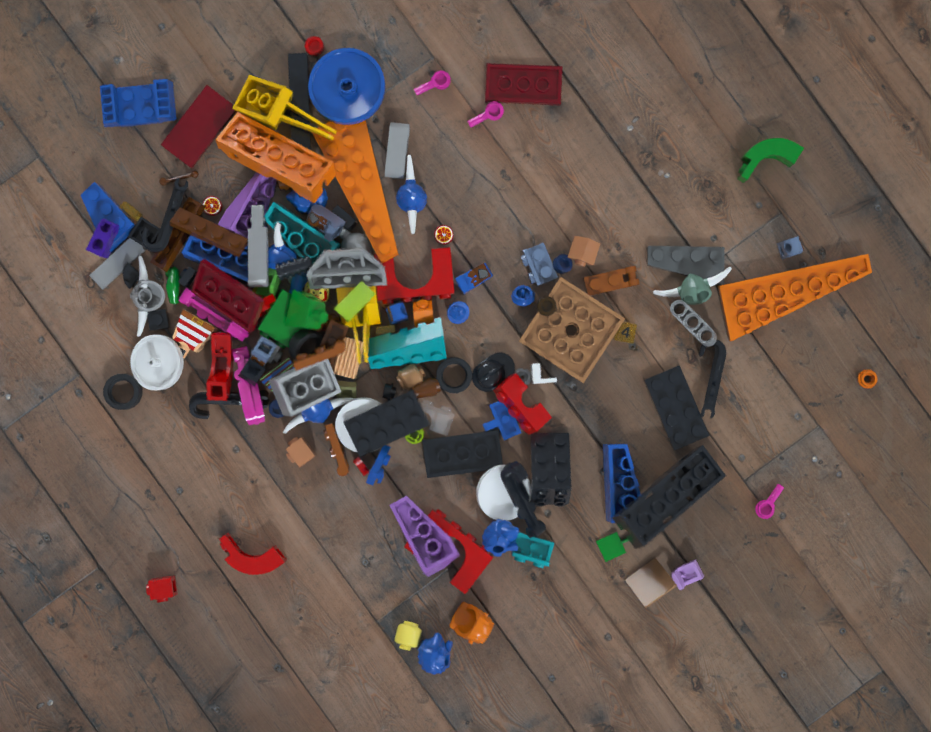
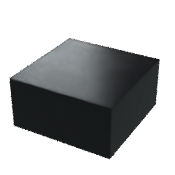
M339 205L331 211L346 221L344 228L349 232L357 225V222Z
M140 217L128 237L142 245L141 235L143 229L146 228L148 229L147 241L150 244H154L160 228Z

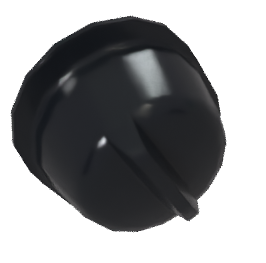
M505 353L490 355L474 368L472 373L474 385L484 392L493 391L508 376L514 374L515 364L513 359Z

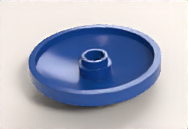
M341 48L325 54L318 60L310 73L308 90L315 109L325 119L336 124L352 125L367 120L379 109L385 95V79L379 64L369 54L354 48Z

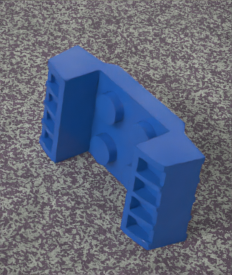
M168 79L153 80V84L118 88L113 84L100 86L104 127H126L177 120L173 82Z

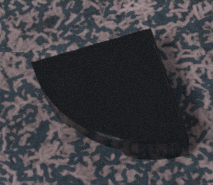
M127 262L123 268V280L130 289L139 280V271Z

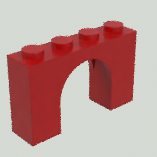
M450 247L431 249L433 274L430 281L418 289L406 288L398 282L395 274L394 257L381 263L377 254H374V258L385 267L387 285L376 286L378 301H382V304H394V300L408 303L413 302V298L429 301L432 300V297L439 296L440 299H450L451 295H455Z
M432 509L427 516L448 536L456 538L464 546L465 560L450 579V583L466 594L494 557L491 552L484 549V545L480 546L476 542L477 538L469 532L467 534L462 532V527L454 520L452 522L446 519L447 515L440 509L436 511ZM407 541L404 547L414 554Z

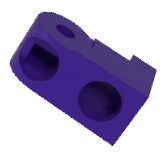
M105 218L102 219L97 225L86 250L108 259L111 253V246L119 231V225Z

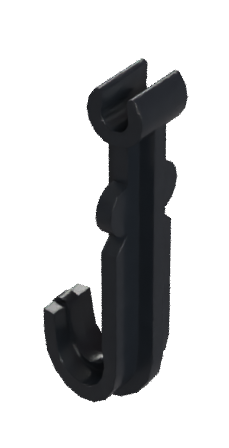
M180 178L175 180L173 192L154 244L148 243V229H143L141 242L146 250L156 253L166 248L173 227L170 226V220L181 206L184 193L188 188V181L185 182L184 187H179L178 182Z
M716 340L715 344L712 345L715 348V354L704 405L701 410V417H704L705 411L709 410L711 412L710 419L715 415V405L726 359V347L719 340ZM701 345L699 350L700 357L704 355L707 346Z
M261 390L259 392L264 409L269 404V392ZM199 392L191 397L189 410L196 418L208 419L210 416L209 411L198 409L196 407L198 404L242 405L240 393H230L227 401L207 400V392Z
M517 461L508 463L501 471V480L514 506L519 508L517 516L520 519H524L528 526L526 534L529 538L533 536L536 538L546 530V526L541 520H537L534 514L536 506L533 502H529L530 497L522 483L529 475L521 463Z

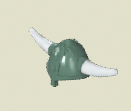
M728 267L718 275L704 279L698 275L689 274L681 286L665 291L654 290L653 293L663 297H681V300L689 305L701 304L711 297L712 291L710 287L725 278L732 268Z

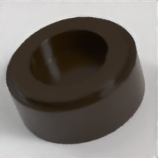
M543 297L537 303V310L543 316H550L556 311V302L551 297Z

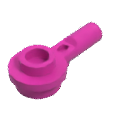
M442 70L435 72L431 81L414 88L416 95L422 94L434 87L439 90L446 89L451 82L450 75Z
M490 102L487 104L485 112L467 122L470 127H473L486 119L499 120L504 113L503 106L499 102Z
M777 484L767 500H761L756 504L755 512L758 517L768 519L773 516L774 502L783 491V486Z

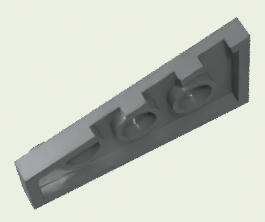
M647 246V266L679 273L684 276L695 274L703 279L710 278L724 271L725 247ZM724 278L717 284L724 285Z

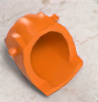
M462 602L454 613L449 626L458 636L469 640L468 643L483 644L490 635L494 622L488 616V613H484L472 604Z

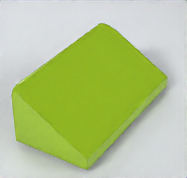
M361 281L334 309L349 322L376 294Z

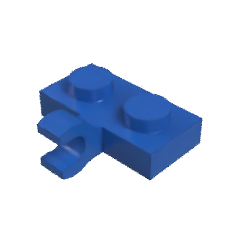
M497 401L489 405L494 420L482 424L485 431L498 427L503 440L522 433L516 418L509 414L508 408L503 403Z
M385 445L382 447L366 483L373 486L376 479H378L377 483H381L384 477L382 466H387L391 455L388 454L390 446Z

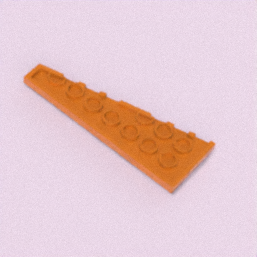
M366 120L352 125H341L329 121L325 125L336 130V135L320 127L317 129L333 136V141L321 135L312 134L325 158L334 162L335 177L381 263H384L399 254Z
M869 254L718 286L729 341H734L745 334H749L814 300H818L872 273Z

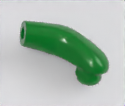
M170 267L168 272L165 271V275L168 277L166 291L169 302L177 304L179 303L180 283L178 281L180 280V272L177 267Z

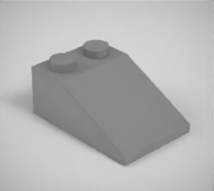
M328 359L298 371L294 368L269 379L281 412L285 416H293L341 392Z

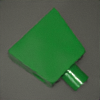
M293 290L285 326L319 330L321 324L325 323L328 319V314L325 312V302L308 292Z

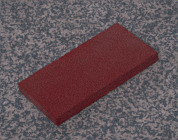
M486 63L485 103L495 101L509 104L561 106L562 66Z
M206 85L161 143V146L192 169L236 111L232 109L234 105Z
M203 259L200 261L191 292L249 333L253 332L265 300L208 260Z

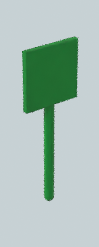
M615 532L597 540L596 543L605 562L625 554L626 551L623 543L629 540L627 538L620 540L618 533Z

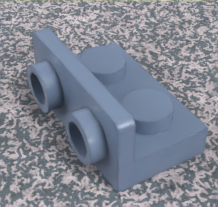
M544 242L522 251L523 255L520 257L524 266L529 267L531 273H528L532 284L535 283L538 287L558 278Z

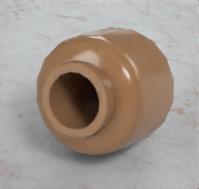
M409 364L398 370L396 379L402 390L410 391L411 388L424 381L423 377L426 375L421 366L417 367L415 364Z

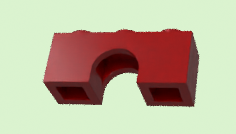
M514 373L508 376L493 391L496 394V398L508 408L509 414L520 423L521 429L528 434H532L541 429L552 416L541 403L535 404L530 408L523 404L522 394L528 387L518 374Z

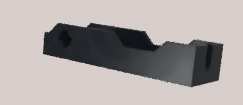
M701 445L686 454L655 480L647 490L616 513L612 519L620 530L627 529L630 534L626 537L635 549L645 547L726 477V474L706 448Z

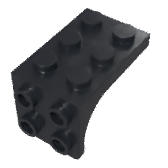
M569 433L531 434V502L536 506L555 505L562 507L569 504L571 495Z

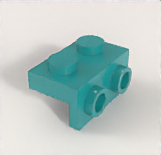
M519 532L516 539L518 550L511 552L514 560L523 563L528 560L533 562V566L544 568V565L549 567L555 543L542 538H535V536L529 538L527 534Z

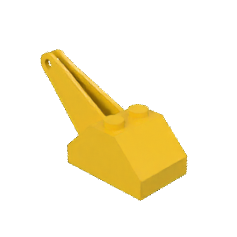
M252 75L248 76L232 108L236 112H240L273 130H277L282 121L333 141L334 137L328 133L284 116L286 110L289 109L318 127L335 135L337 133L333 128L291 104L293 92L287 87Z
M368 286L376 295L349 322L340 315L342 324L354 330L358 364L362 363L356 327H363L365 363H368L370 326L381 324L376 286ZM355 287L336 288L338 304Z

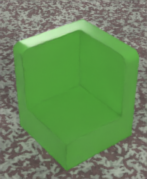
M268 268L269 286L258 287L256 295L264 298L273 294L276 297L281 283L276 269Z

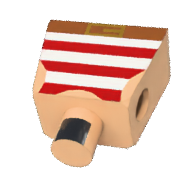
M183 310L172 339L180 343L179 347L183 358H186L190 349L199 353L211 339L212 332H217L218 328L189 311Z

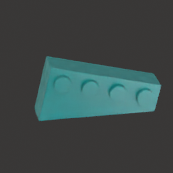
M277 202L272 203L264 216L265 221L273 230H275L276 223H280L283 240L299 257L302 256L304 258L305 255H308L312 265L323 251L339 250L341 246L334 239L329 242L324 238L325 234L311 226L307 221Z
M441 317L434 319V323H420L417 328L408 330L406 327L400 329L397 334L386 333L369 338L368 360L370 369L447 359Z

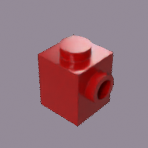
M175 575L150 579L148 584H146V593L148 596L150 595V600H157V603L168 601V598L176 596L178 593Z

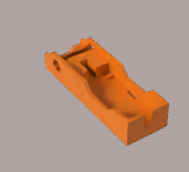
M240 112L235 114L215 139L218 148L229 158L266 178L273 177L290 186L298 195L313 203L323 193V181L328 186L336 176L334 162Z

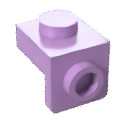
M696 559L676 567L671 572V578L679 590L705 577Z

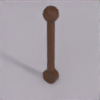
M192 171L190 174L169 179L161 178L159 183L162 186H166L167 183L173 182L177 178H180V180L189 177L197 178L198 172Z

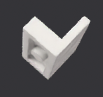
M540 363L530 365L531 384L557 382V378L541 379Z

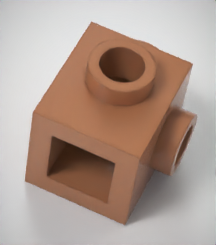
M574 236L568 258L574 260V264L585 267L586 264L594 266L600 243L590 238Z
M296 436L288 442L289 447L286 448L288 452L286 456L292 463L296 462L299 468L317 456L304 437L298 439Z

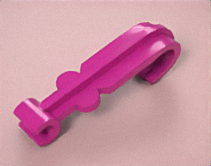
M185 288L178 301L198 310L197 316L200 319L208 317V322L222 331L232 334V337L241 342L248 338V331L191 292L190 288Z
M247 346L232 349L234 361L238 365V370L235 371L234 377L237 381H240L238 388L244 416L249 425H259L265 422L258 382L253 386L238 376L250 358L249 349Z

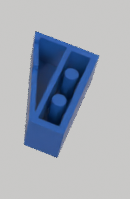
M94 182L81 194V197L95 229L104 218L119 225L118 234L110 249L112 253L128 238L136 223L101 185Z

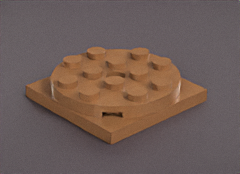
M560 277L548 297L555 300L556 311L550 316H543L537 312L518 342L581 383H584L625 318ZM573 325L576 327V334L574 336H569L566 333L567 326Z

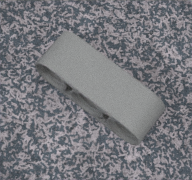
M390 122L385 177L404 179L410 124Z
M676 300L671 304L670 311L673 316L702 345L709 347L715 344L717 340L715 332L692 308L682 300ZM684 306V312L676 314L677 307ZM692 319H697L698 325L693 328L689 327V322ZM706 332L712 333V338L709 341L702 340V336Z

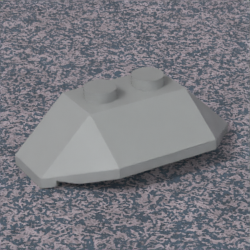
M364 248L325 250L307 271L310 289L356 287L361 281L367 286L387 285L385 267Z

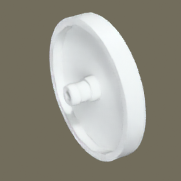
M149 335L141 339L134 347L130 364L132 374L141 386L149 390H165L173 386L180 378L184 361L181 349L173 339L165 335Z
M366 397L355 398L347 402L340 409L336 418L335 429L339 440L345 447L357 452L343 422L380 405V402Z
M497 465L487 470L480 478L476 489V498L479 507L486 515L495 520L502 519L508 521L518 517L517 510L519 508L514 506L500 477L505 465ZM527 477L522 483L530 497V502L531 484Z

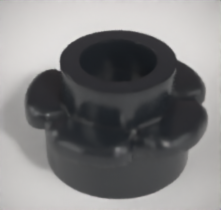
M393 383L385 384L382 398L387 399V401L395 396L396 387H393Z

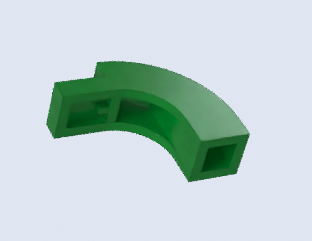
M784 138L763 140L754 145L741 158L746 163H743L738 171L740 173L738 180L743 183L746 182L757 164L764 159H776L791 167L795 164L804 147Z

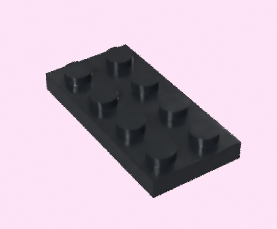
M680 365L644 380L674 451L710 436Z
M414 389L343 422L360 457L430 425Z
M498 430L422 440L427 478L486 471L494 466L503 465Z

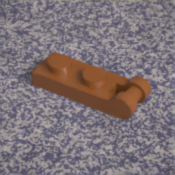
M636 266L584 277L586 293L592 296L640 285L639 279L636 278L635 274L637 272ZM628 274L629 281L624 282L623 275Z
M338 339L333 346L327 348L321 346L316 348L312 354L303 353L296 356V360L293 363L295 370L298 371L344 353L346 342L343 339Z
M330 423L325 425L326 429L323 430L324 436L327 441L330 440L332 448H330V453L333 459H337L339 465L337 468L338 475L345 476L350 472V467L342 444L337 436L335 424Z

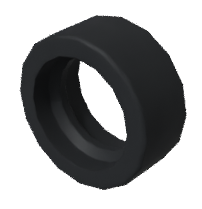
M314 329L299 330L289 342L288 347L291 357L296 360V356L300 355L299 351L302 344L308 339L315 338V349L318 348L323 340V336Z
M450 357L439 364L436 371V379L444 391L460 393L470 385L472 370L465 360L458 357ZM451 364L460 365L466 373L464 382L457 387L447 385L443 379L445 368Z
M116 374L106 381L103 388V396L106 403L112 408L128 410L140 402L142 386L132 375ZM127 381L133 386L134 395L129 402L120 403L113 398L112 388L117 382Z

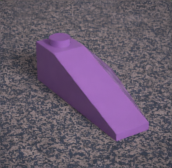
M256 172L227 208L218 225L248 239V228H252L251 206L264 205L265 216L269 210L270 199L274 196L276 179L273 177L266 178Z
M407 496L390 505L426 576L429 577L442 570L459 556L451 538Z

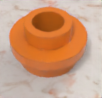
M863 370L858 375V383L863 388H872L877 383V375L872 370ZM866 375L870 378L868 383L864 381Z

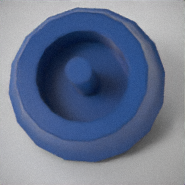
M521 285L515 288L511 298L516 305L527 306L534 301L535 293L530 287Z
M462 301L452 303L447 310L448 319L454 324L465 322L469 317V306Z

